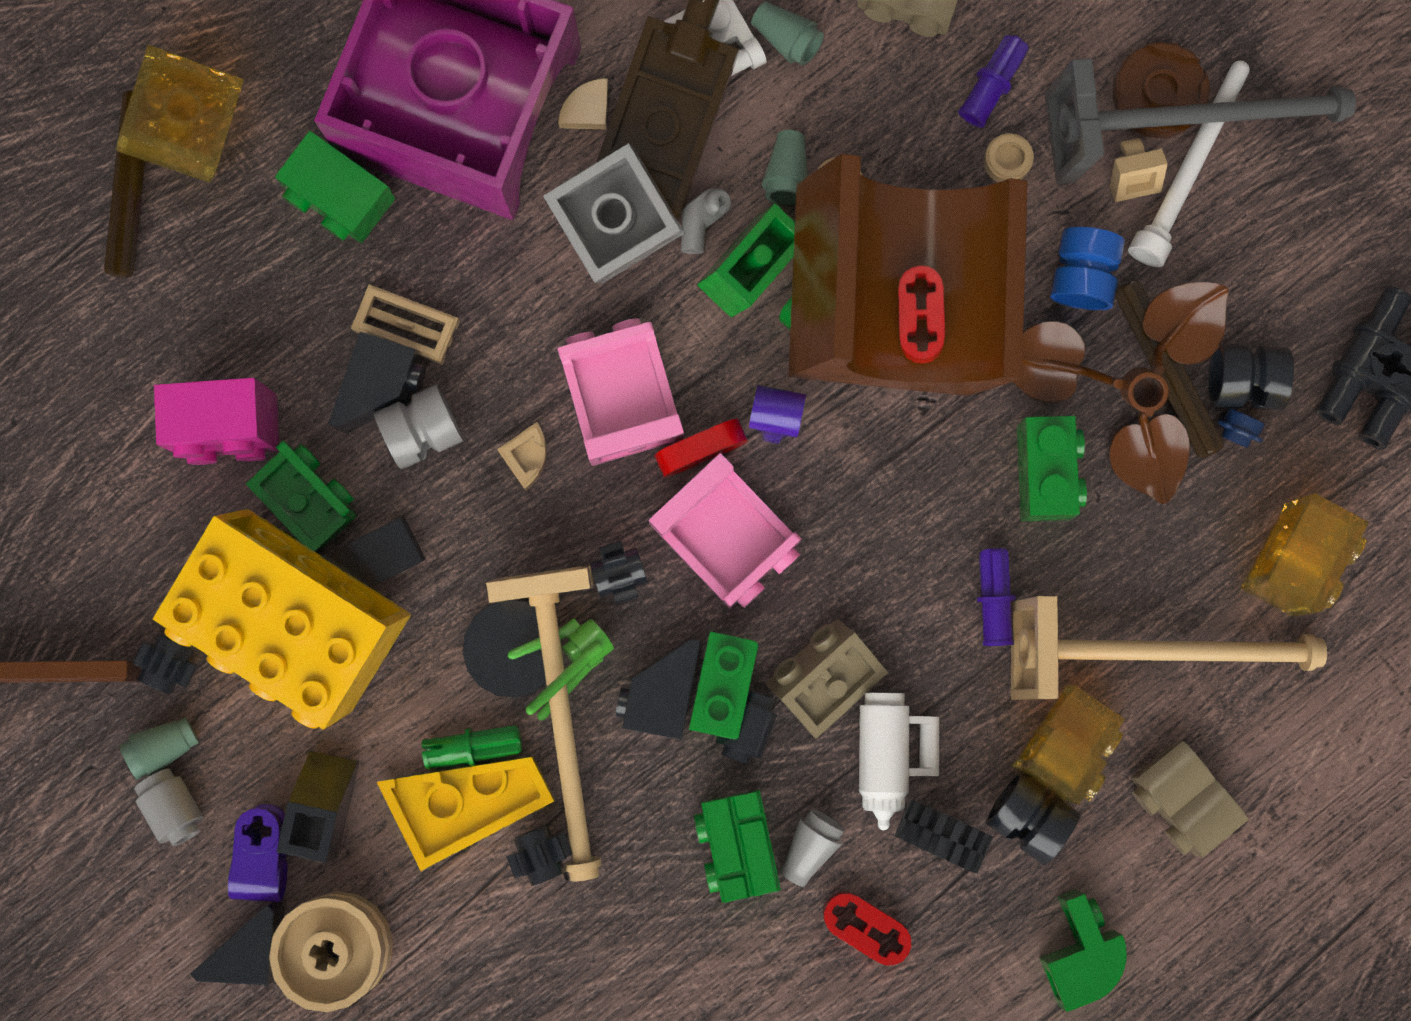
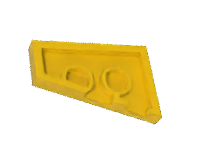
M534 757L377 782L420 871L556 801Z

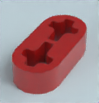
M920 265L904 272L899 281V337L901 351L906 358L915 363L923 364L936 359L943 350L945 317L942 278L934 269ZM920 278L925 279L927 287L935 288V292L927 293L925 310H916L915 294L907 293L906 291L915 287L916 279ZM917 320H926L927 334L929 336H936L937 341L928 343L927 351H918L916 343L908 342V337L916 336Z
M736 418L674 443L657 452L654 457L663 477L668 478L708 462L720 453L724 455L746 444L748 439L739 419Z
M848 891L838 892L826 901L823 908V920L828 930L842 941L885 966L899 964L909 955L911 949L910 934L895 918L858 895ZM849 901L854 903L853 912L858 918L866 922L863 928L859 929L848 922L842 928L837 927L838 918L832 912L836 905L845 907ZM874 927L884 934H888L892 928L897 930L896 939L901 944L897 952L888 949L884 955L879 953V942L868 934L871 928Z

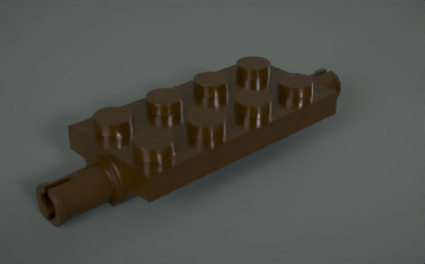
M689 0L682 20H676L675 24L650 16L647 17L596 163L629 143L636 149L678 222L740 52L738 48L712 38L713 33L709 31L720 0H705L704 2L703 0Z

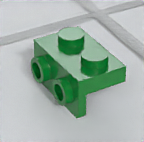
M282 440L276 446L280 452L256 473L246 485L302 544L319 553L358 516L349 506L354 497L335 478L327 483L319 475L316 469L321 465L320 461L302 443L294 448Z

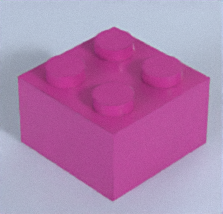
M256 378L154 385L156 445L173 452V457L187 458V464L206 465L217 463L218 455H235L237 461H259L266 459L265 452L279 451L276 448L279 444L277 394Z

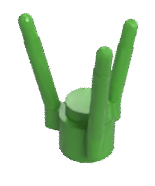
M573 618L559 629L560 640L564 638L568 640L562 646V649L572 664L526 707L528 715L534 714L546 704L537 714L539 720H545L551 713L549 700L566 684L569 695L581 680L601 663L605 656L614 650L606 634L592 619L587 620L580 626ZM540 637L510 650L508 658L516 659L541 649Z

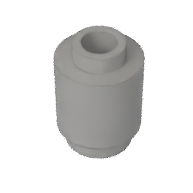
M170 768L152 774L135 786L134 789L139 797L136 800V804L159 843L170 841L172 846H177L199 833L200 830L197 824L203 820L204 816L180 776L175 777Z

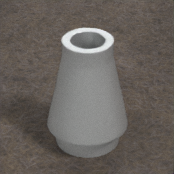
M811 809L807 817H800L787 858L780 873L794 884L805 887L810 878L843 844L840 838L845 831L844 827L828 815Z

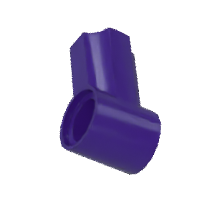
M757 385L749 428L759 430L763 441L779 444L786 436L797 438L806 394Z

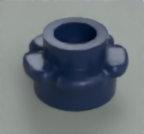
M1229 408L1224 420H1218V424L1225 427L1221 436L1241 446L1249 448L1252 440L1262 443L1264 440L1260 438L1265 423Z

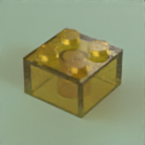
M147 45L115 151L211 183L221 157L244 79Z
M1316 493L1284 504L1240 589L1292 617L1322 612L1325 607L1327 609L1331 608L1343 590L1344 583L1339 579L1347 564H1354L1365 548L1367 539L1362 537L1369 522Z

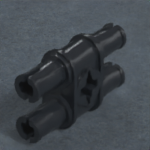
M1393 286L1385 288L1368 320L1356 324L1353 330L1354 337L1340 361H1335L1332 366L1334 379L1315 411L1323 420L1334 425H1341L1361 390L1373 395L1378 402L1359 433L1358 438L1367 445L1380 450L1387 447L1403 416L1411 414V344H1405L1396 339L1394 335L1396 328L1411 304V296ZM1383 359L1389 362L1387 366V371L1391 373L1389 376L1382 374L1384 365L1380 361Z

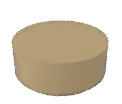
M1007 133L996 137L991 141L984 155V167L987 174L996 182L1009 178L1022 180L1028 174L1033 164L1034 154L1032 147L1025 138L1017 134Z

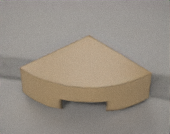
M608 78L584 83L568 96L560 111L559 128L607 130Z
M536 422L497 449L525 490H528L540 477L547 457L546 440L542 429Z

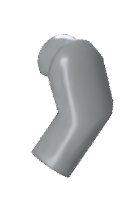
M721 188L707 189L683 208L682 229L685 234L681 236V252L687 254L704 253L705 229L720 219L731 207L730 195Z

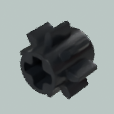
M621 541L599 547L602 558L590 562V566L600 597L613 594L616 604L639 597L636 586L648 582L637 548L624 551Z
M163 634L158 635L154 645L147 641L142 642L132 663L142 668L137 680L167 694H172L176 684L187 688L198 664L189 661L194 649L180 645Z
M544 825L513 838L517 851L512 852L506 858L514 878L527 875L531 886H534L566 872L562 860L572 855V851L564 832L552 836L548 825Z

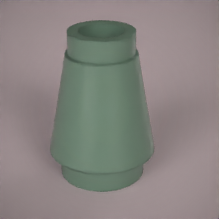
M768 1L763 2L758 7L751 21V25L758 29L759 33L789 63L797 62L802 66L809 63L820 49L824 39V33L817 29L818 26L815 21L779 6L772 5Z
M783 130L777 134L762 187L766 190L765 197L768 201L777 205L793 206L796 205L797 183L808 177L805 136L798 131Z
M187 717L179 721H173L129 734V740L120 744L119 748L131 773L138 780L146 775L151 776L163 770L190 750L191 747L197 745L199 740Z

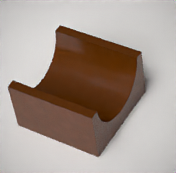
M842 153L797 183L788 377L969 396L1022 379L1027 180L1009 178L991 185L951 190L898 187L864 177L860 174L861 156ZM920 265L934 269L942 278L945 317L943 350L936 359L923 364L915 363L906 358L901 351L899 337V281L904 272ZM920 278L916 279L915 287L906 291L907 293L915 294L916 310H925L927 293L935 292V288L927 287L925 279ZM917 320L916 336L908 337V342L916 343L918 351H927L928 343L937 341L936 336H929L927 334L926 320Z

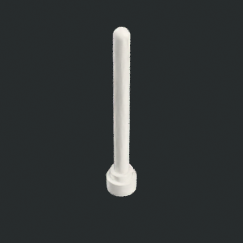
M1236 61L1231 65L1213 103L1235 102L1250 70L1249 65L1245 61ZM1224 122L1202 123L1152 224L1146 225L1143 230L1137 231L1128 248L1129 254L1136 260L1152 267H1162L1172 249L1169 243L1172 237L1169 232Z

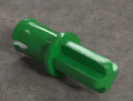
M514 725L473 732V729L469 727L465 729L463 734L432 739L424 738L421 743V747L426 749V751H422V757L427 771L433 770V768L469 763L471 767L477 766L478 761L518 755L521 753L523 746L520 730Z

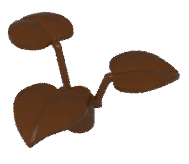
M1195 281L1175 285L1155 296L1148 304L1142 319L1144 333L1152 340L1159 342L1153 352L1152 368L1150 370L1143 367L1131 369L1122 379L1080 366L1085 356V345L1081 336L1071 326L1059 321H1045L1032 325L1023 331L1022 379L1013 381V383L1027 395L1044 402H1059L1070 398L1077 387V374L1120 389L1121 396L1125 402L1140 411L1138 415L1139 424L1131 423L1124 425L1115 433L1109 446L1110 465L1117 477L1125 484L1148 495L1161 504H1167L1177 491L1184 477L1189 459L1190 443L1187 430L1175 416L1163 413L1148 420V417H1151L1154 411L1160 409L1165 404L1169 394L1167 382L1161 376L1164 373V367L1162 366L1163 353L1166 350L1172 360L1181 364L1200 363L1213 355L1218 349V344L1222 342L1225 333L1226 304L1229 290L1221 284Z

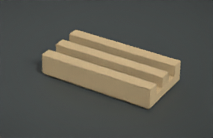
M369 284L351 329L356 333H367L416 349L422 358L443 365L446 358L445 353L447 348L451 346L455 329L457 330L460 320L458 317ZM376 299L440 323L444 327L440 333L374 308L372 305ZM367 317L434 341L437 345L435 349H432L365 322Z

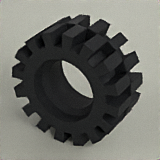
M911 799L894 835L909 844L977 874L993 839V836Z

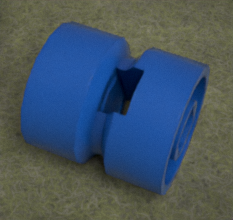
M1069 227L1064 229L1061 234L1058 254L1060 255V262L1065 266L1057 268L1054 272L1050 298L1061 305L1093 311L1111 309L1114 304L1118 280L1110 272L1117 270L1121 263L1125 244L1124 238L1116 233L1093 227Z

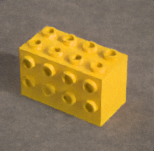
M245 509L216 515L212 518L153 617V620L166 628L164 633L174 642L187 647L193 645L207 654L206 660L214 668L228 674L235 672L250 682V690L259 697L268 701L278 700L292 709L291 715L299 723L309 728L317 729L320 727L324 730L353 711L412 614L330 563L321 555L251 510Z

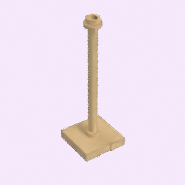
M590 565L496 578L486 583L489 603L528 597L529 605L535 606L547 686L564 671L555 603L560 602L559 593L589 589L595 584ZM566 684L549 700L569 843L572 851V860L564 862V868L566 872H569L570 881H585L599 877L598 868L602 864L601 857L591 856Z
M1036 596L1011 602L1012 629L1015 643L1011 645V700L1059 699L1058 659L1298 662L1303 671H1313L1316 667H1323L1327 660V646L1324 639L1316 638L1313 634L1301 635L1298 643L1058 639L1057 596Z

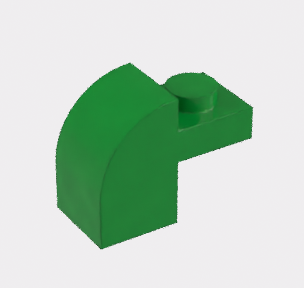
M1076 889L1057 896L1076 944L1039 958L1057 1005L1065 1012L1095 1002L1111 992L1123 975L1127 957L1123 934L1113 929L1100 933L1099 928L1105 926V921L1094 898L1087 899L1084 893Z

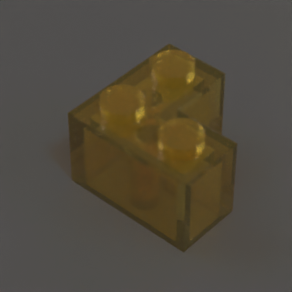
M1076 685L1065 686L1059 695V699L1055 701L1012 767L1019 772H1024L1044 786L1046 791L1065 802L1080 805L1084 798L1090 801L1098 793L1106 779V776L1101 771L1107 764V761L1100 756L1103 755L1107 758L1116 749L1123 737V733L1118 729L1125 719Z

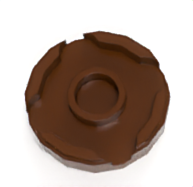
M1154 42L1145 45L1144 48L1138 49L1125 58L1114 78L1112 98L1116 110L1206 104L1209 102L1210 81L1207 72L1204 74L1203 68L1199 65L1200 60L1192 51L1176 43ZM1193 124L1131 129L1146 137L1165 139L1184 133Z

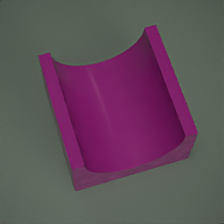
M363 0L314 122L329 144L353 162L514 220L520 205L519 190L523 166L539 114L559 72L567 63L575 66L581 51L574 8L555 0Z

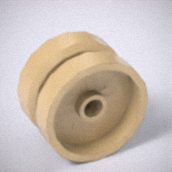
M339 891L317 896L302 903L284 916L273 934L269 955L273 978L284 995L304 1009L330 1012L346 1008L379 984L390 966L393 940L389 923L375 904L362 896ZM330 941L334 943L333 952L339 955V958L332 957L328 953L327 946Z

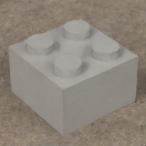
M629 143L543 196L594 283H605L685 234L636 149Z

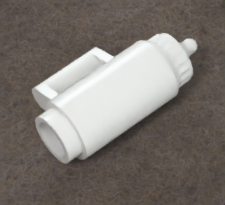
M865 693V705H860L859 792L862 795V807L866 811H873L878 819V827L881 830L889 828L890 819L895 812L904 811L905 797L909 793V776H939V717L909 716V706H904V693ZM909 724H920L919 768H909Z

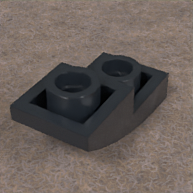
M404 516L322 556L368 587H373L426 560Z

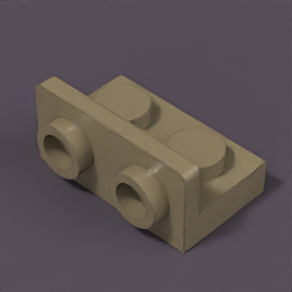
M836 619L831 624L819 628L812 635L810 643L795 657L788 658L780 663L775 669L773 677L767 681L766 685L785 704L805 729L817 739L888 672L856 633Z

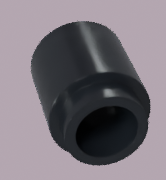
M749 690L739 737L735 740L720 736L716 737L715 742L724 745L721 755L749 765L752 756L761 759L777 714L773 713L777 701Z

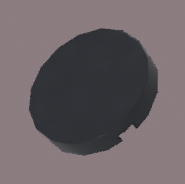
M506 600L488 605L473 618L464 635L462 654L468 673L481 688L496 696L518 698L534 693L546 684L541 649L516 659L508 658L510 650L539 638L535 606H530L526 601Z

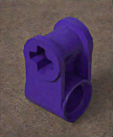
M269 803L260 804L244 812L236 821L233 857L228 877L229 899L282 902L286 890L288 866L287 854L276 852L285 812L277 805ZM263 817V824L271 827L272 833L261 839V832L253 830L252 824Z

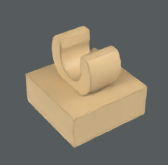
M1140 138L1120 142L1124 156H1119L1114 160L1110 190L1114 201L1119 202L1160 193L1168 165L1162 148L1145 152Z

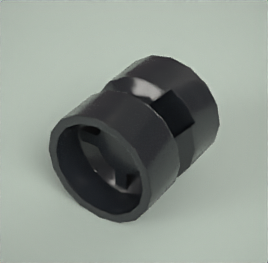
M1219 343L1218 349L1212 355L1208 376L1210 403L1215 407L1241 408L1249 401L1254 409L1284 410L1289 403L1294 381V362L1291 350L1285 347L1260 346L1252 353L1247 345Z
M1021 771L1009 782L995 801L986 817L985 824L1007 840L1019 838L1020 849L1042 865H1046L1057 855L1073 833L1080 819V812L1057 796L1050 799L1046 798V788Z

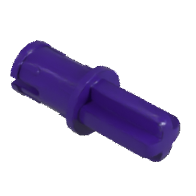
M1016 35L1004 36L986 68L978 70L976 74L978 81L963 106L958 110L959 116L969 124L983 128L1002 94H1008L1012 87L1009 82L1029 50L1028 44L1022 41L1020 37Z
M1003 548L980 550L981 596L976 597L977 602H982L983 646L1014 645L1011 601L1016 600V595L1010 594L1008 551Z

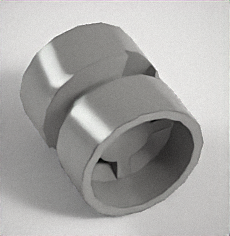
M437 384L413 394L410 405L406 406L398 401L374 412L382 437L394 461L401 470L426 459L427 450L430 448L437 452H442L464 442L453 413Z

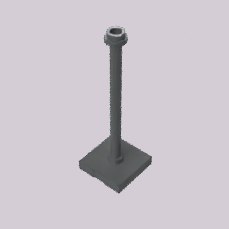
M1092 58L1072 60L1045 91L1056 184L1075 183L1104 155L1101 133L1103 130L1326 114L1331 122H1342L1345 118L1352 117L1356 108V98L1352 89H1345L1343 86H1332L1328 90L1327 95L1098 111Z

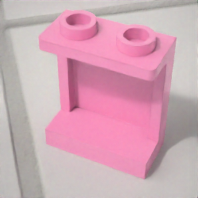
M638 318L625 320L612 326L613 332L597 337L594 336V332L576 334L566 339L567 345L557 348L584 438L588 459L592 466L684 439V432L669 387L652 322L641 324Z
M721 453L649 519L650 526L729 609L737 602L745 608L765 589L759 581L774 568L780 575L801 555L795 547L801 542L802 538L796 532L793 533L734 472L732 464Z

